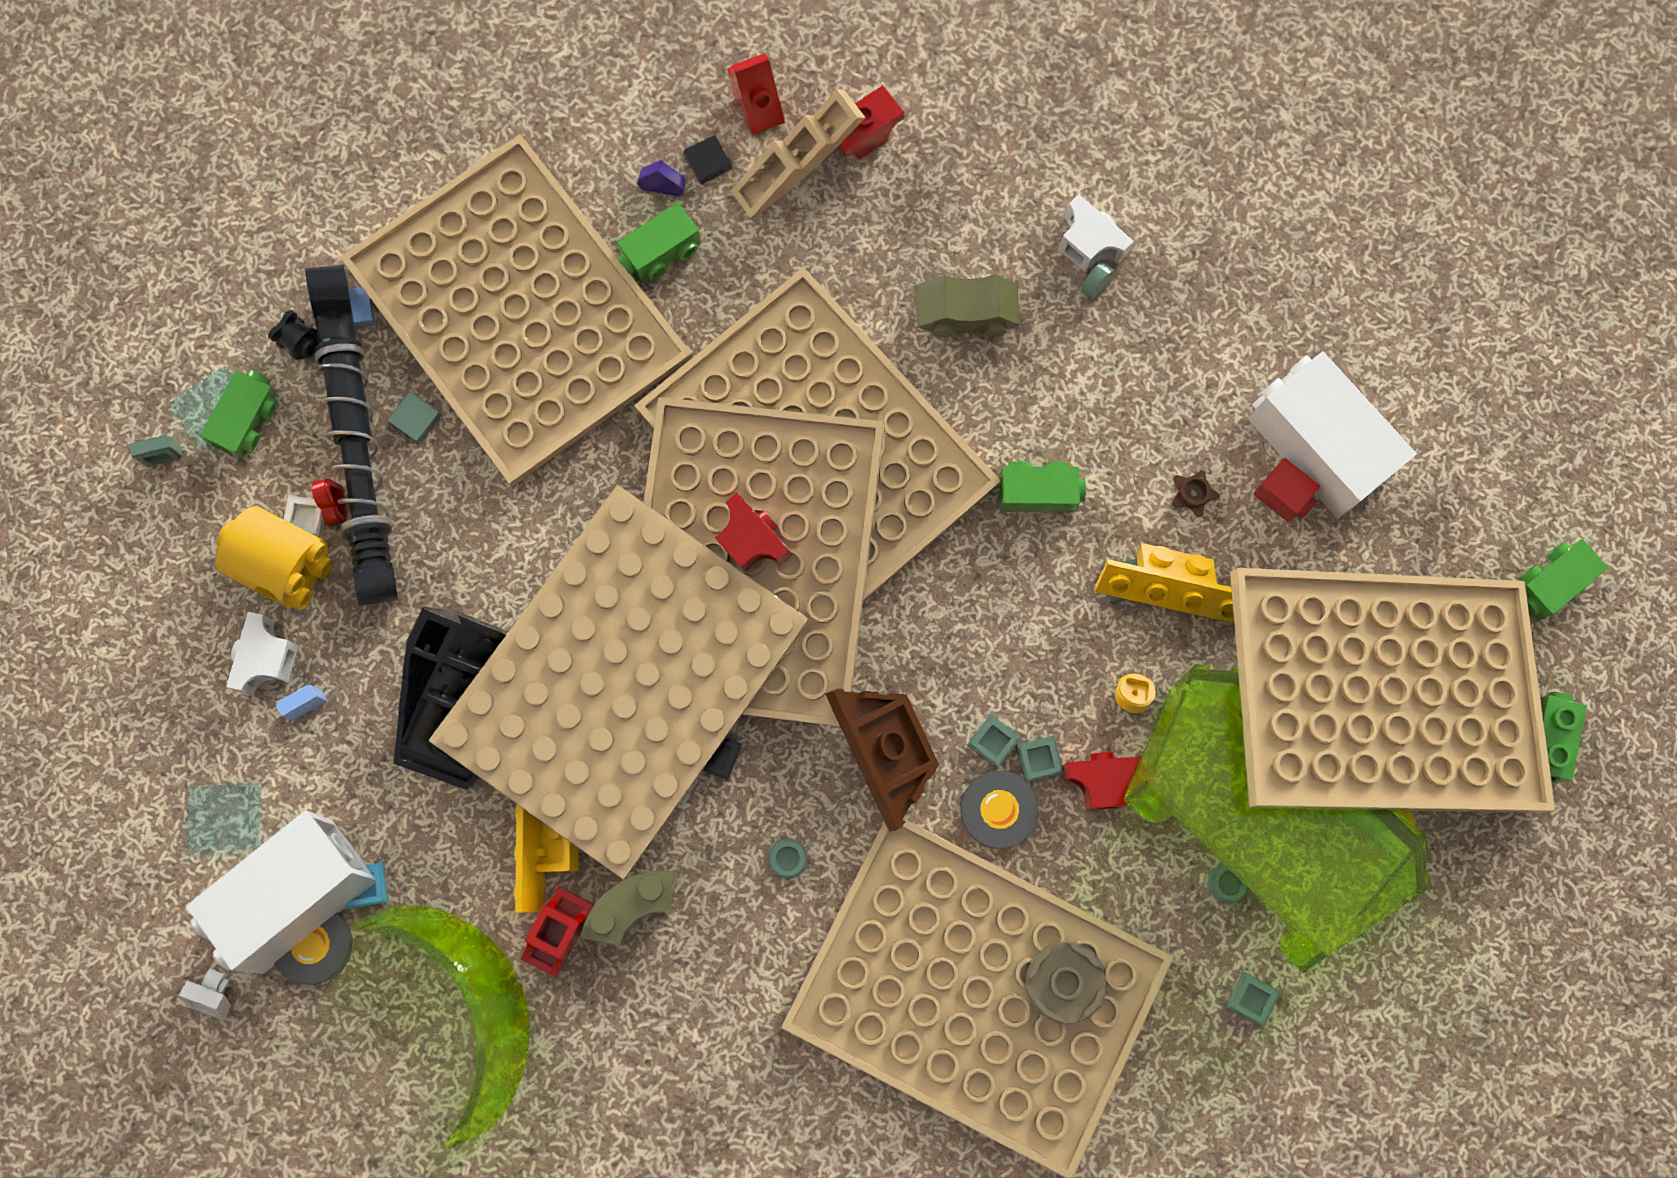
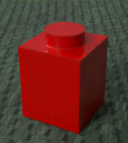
M1284 458L1271 471L1253 495L1289 522L1297 514L1303 518L1317 502L1312 496L1320 488V485Z

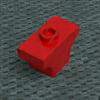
M765 53L727 68L735 99L742 110L752 135L785 123L770 61Z
M884 85L855 103L865 119L837 147L845 158L855 154L860 160L887 142L892 129L904 119L903 109Z
M737 492L725 502L730 511V520L726 528L715 539L745 572L760 560L771 559L782 565L792 556L790 550L774 533L778 528L777 524L764 510L757 515Z
M1113 752L1090 754V761L1067 762L1062 765L1064 771L1063 781L1072 782L1082 790L1086 811L1123 808L1131 805L1130 784L1135 776L1147 772L1145 756L1114 758Z
M558 887L551 900L542 906L525 939L527 945L521 960L555 978L558 977L582 932L587 916L595 904L562 887Z

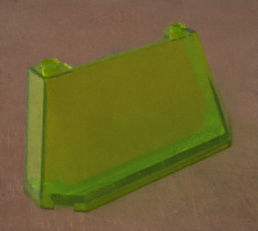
M1195 664L1169 689L1167 698L1127 789L1124 801L1140 817L1152 823L1164 822L1171 815H1174L1290 927L1280 938L1281 951L1303 974L1428 889L1429 872H1426L1425 858L1427 853V837L1398 810L1250 808L1238 668H1232L1231 671L1212 670L1209 665Z

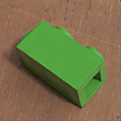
M677 202L617 241L621 254L617 259L628 274H635L641 283L647 279L656 280L666 273L668 265L679 258L682 261L687 260L697 252L698 246L701 244L699 230Z
M235 370L200 437L207 444L239 459L243 458L245 452L251 453L257 446L260 438V433L257 430L263 419L269 420L272 417L278 404V400L274 399L276 393L269 385L271 381L252 370H249L247 375Z
M1016 461L1009 463L1008 466H1003L999 475L1001 480L1000 512H1075L1080 501H1085V479H1079V467H1069V464L1066 462L1057 461L1047 463L1046 467H1031L1030 462Z
M1584 539L1568 545L1565 541L1546 555L1550 560L1546 565L1540 568L1536 564L1518 578L1520 581H1525L1530 617H1535L1539 621L1555 614L1609 569Z
M1549 692L1547 696L1540 697L1551 782L1558 784L1573 780L1587 705L1573 702L1571 695Z

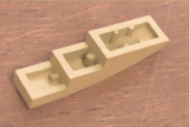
M836 89L814 115H805L783 141H774L731 190V193L750 219H753L769 208L813 171L865 119L864 115L845 90Z

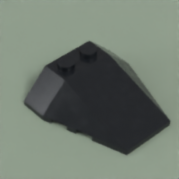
M422 607L405 645L393 757L394 764L465 790L479 778L475 773L431 743L429 739L509 631L456 610Z

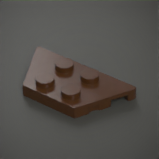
M839 688L826 693L825 695L889 832L899 830L905 824L903 818L911 804L917 803L924 791L926 781L932 778L939 766L907 695L897 693L881 695L874 691H863L860 693L845 692L844 689Z

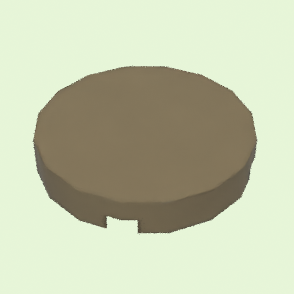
M1057 942L1043 947L1032 958L1026 971V991L1031 1004L1042 1016L1061 1024H1074L1089 1019L1101 1007L1106 995L1107 982L1101 961L1091 950L1077 943Z

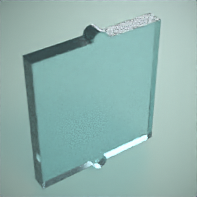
M223 366L170 402L184 422L183 429L189 430L204 451L211 447V445L207 444L200 437V434L232 377L226 366Z
M259 783L189 787V816L185 818V822L189 824V852L259 848V819L263 818V813L259 811Z

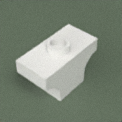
M1079 194L1069 203L1064 218L1068 222L1070 229L1063 235L1059 250L1085 273L1093 264L1100 260H1111L1119 264L1128 255L1134 241L1116 226L1115 221L1110 215L1105 212H1099Z
M248 612L241 637L234 643L232 648L231 660L233 665L226 687L241 693L254 695L258 686L266 681L277 680L288 683L299 646L289 640L278 638L274 631L273 620L261 614Z

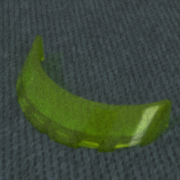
M397 905L353 921L352 924L355 930H373L388 933L407 940L423 949L449 973L467 1003L476 1037V1070L473 1087L465 1111L453 1133L444 1143L447 1151L493 1128L505 1113L517 1091L526 1068L529 1046L530 1020L527 1001L522 986L516 981V971L507 956L492 939L470 922L457 915L435 908L417 905Z

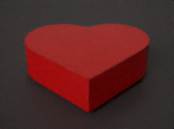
M329 478L314 481L312 484L313 498L318 508L321 509L326 524L328 526H336L346 522V503H337L338 500L345 499L343 486Z

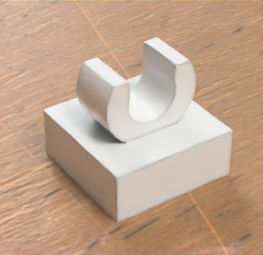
M213 969L208 970L201 986L187 981L179 994V997L188 1008L222 1021L225 1020L231 1004L224 995L229 980L224 979L225 974Z

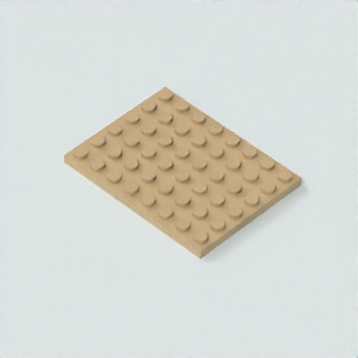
M521 134L340 256V259L511 487L693 358L691 351L630 273L628 274L612 250Z
M804 267L634 405L635 410L653 430L658 397L884 421L885 429L863 602L1001 483V480Z
M658 397L644 503L809 619L742 715L840 727L825 694L837 688L844 689L845 692H852L885 422ZM736 492L757 515L764 510L777 524L778 528L774 531L775 535L792 553V556L782 565L771 559H763L753 564L745 572L715 539L729 523L730 511L725 502Z
M617 484L429 741L624 880L809 619Z
M1236 568L1230 572L1250 808L1548 813L1555 811L1525 581Z
M904 818L905 824L903 827L889 832L885 822H883L781 1028L1065 1178H1073L1174 956ZM1057 942L1077 943L1091 950L1101 961L1105 971L1104 974L1107 982L1106 995L1101 1007L1089 1019L1074 1024L1056 1023L1042 1016L1031 1004L1026 991V971L1032 958L1043 947Z

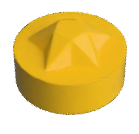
M1128 674L1120 679L1114 695L1117 704L1123 710L1137 714L1143 713L1150 708L1156 691L1153 683L1145 676Z

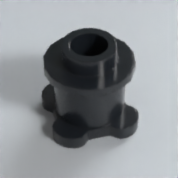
M293 310L287 311L283 315L282 320L268 334L270 340L276 341V345L279 348L286 347L290 351L291 357L296 360L312 357L315 354V347L319 344L317 329L313 327L308 328L304 325V320L297 317V313Z

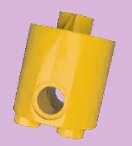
M258 506L249 507L240 513L235 520L228 521L222 527L217 537L215 561L217 572L288 609L296 608L301 611L307 607L313 595L311 590L318 578L323 580L329 575L334 560L328 557L327 542Z

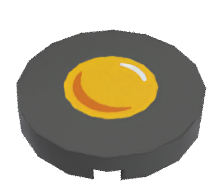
M990 771L975 778L964 791L961 802V821L967 833L979 844L994 849L1011 848L1023 842L1034 830L1039 815L1037 798L1031 786L1019 775L1007 771Z
M336 912L277 960L274 965L285 978L297 984L317 985L330 980L345 968L352 953L353 937L348 923L340 913Z

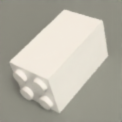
M1322 351L1312 360L1305 356L1289 370L1290 373L1282 380L1278 378L1261 393L1262 396L1252 404L1256 410L1248 420L1283 459L1289 460L1320 485L1315 495L1339 519L1417 455V453Z
M305 810L186 905V907L194 917L190 920L191 925L200 936L209 938L216 948L213 955L224 969L264 974L274 966L277 960L336 912L342 911L352 899L355 900L375 884L376 879L332 820Z

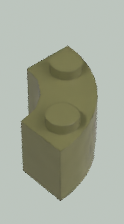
M997 274L972 279L953 278L943 275L915 285L917 328L932 331L934 337L946 338L953 336L955 333L984 332V335L988 337H998L1006 334V329L1021 326L1018 284Z
M671 871L644 872L624 879L614 885L591 909L582 928L580 939L618 946L625 945L630 931L641 919L654 913H671L679 873Z

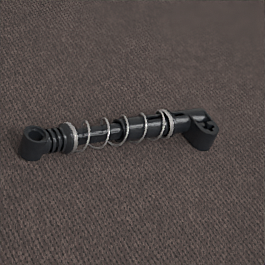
M344 264L305 268L308 294L319 344L315 347V361L319 364L316 369L324 373L327 398H324L321 402L328 404L332 429L327 436L333 437V442L340 446L343 465H335L332 469H344L348 499H340L337 503H349L351 519L342 524L341 532L343 533V538L349 542L351 547L350 553L353 557L352 565L355 566L353 568V577L358 605L363 606L398 600L393 564L390 562L392 558L389 553L390 546L388 544V536L392 532V524L389 519L390 511L386 506L376 502L375 492L384 484L385 478L380 472L371 468L370 458L379 450V443L376 439L372 438L370 420L373 418L374 411L367 404L364 393L369 378L360 368V361L364 358L365 354L361 342L356 340L345 266ZM362 375H363V377L365 378V383H364V385H363ZM370 440L376 445L375 451L371 455H369L367 442ZM372 472H375L381 478L380 484L375 489ZM377 506L382 507L386 511V517L378 515Z

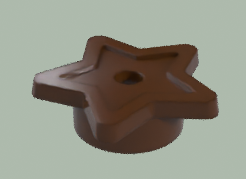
M1204 470L1188 478L1179 475L1174 476V482L1179 491L1172 501L1174 507L1188 506L1197 517H1201L1205 503L1219 498V493L1211 489L1209 482L1206 480ZM1191 490H1196L1197 495L1192 496L1190 494Z

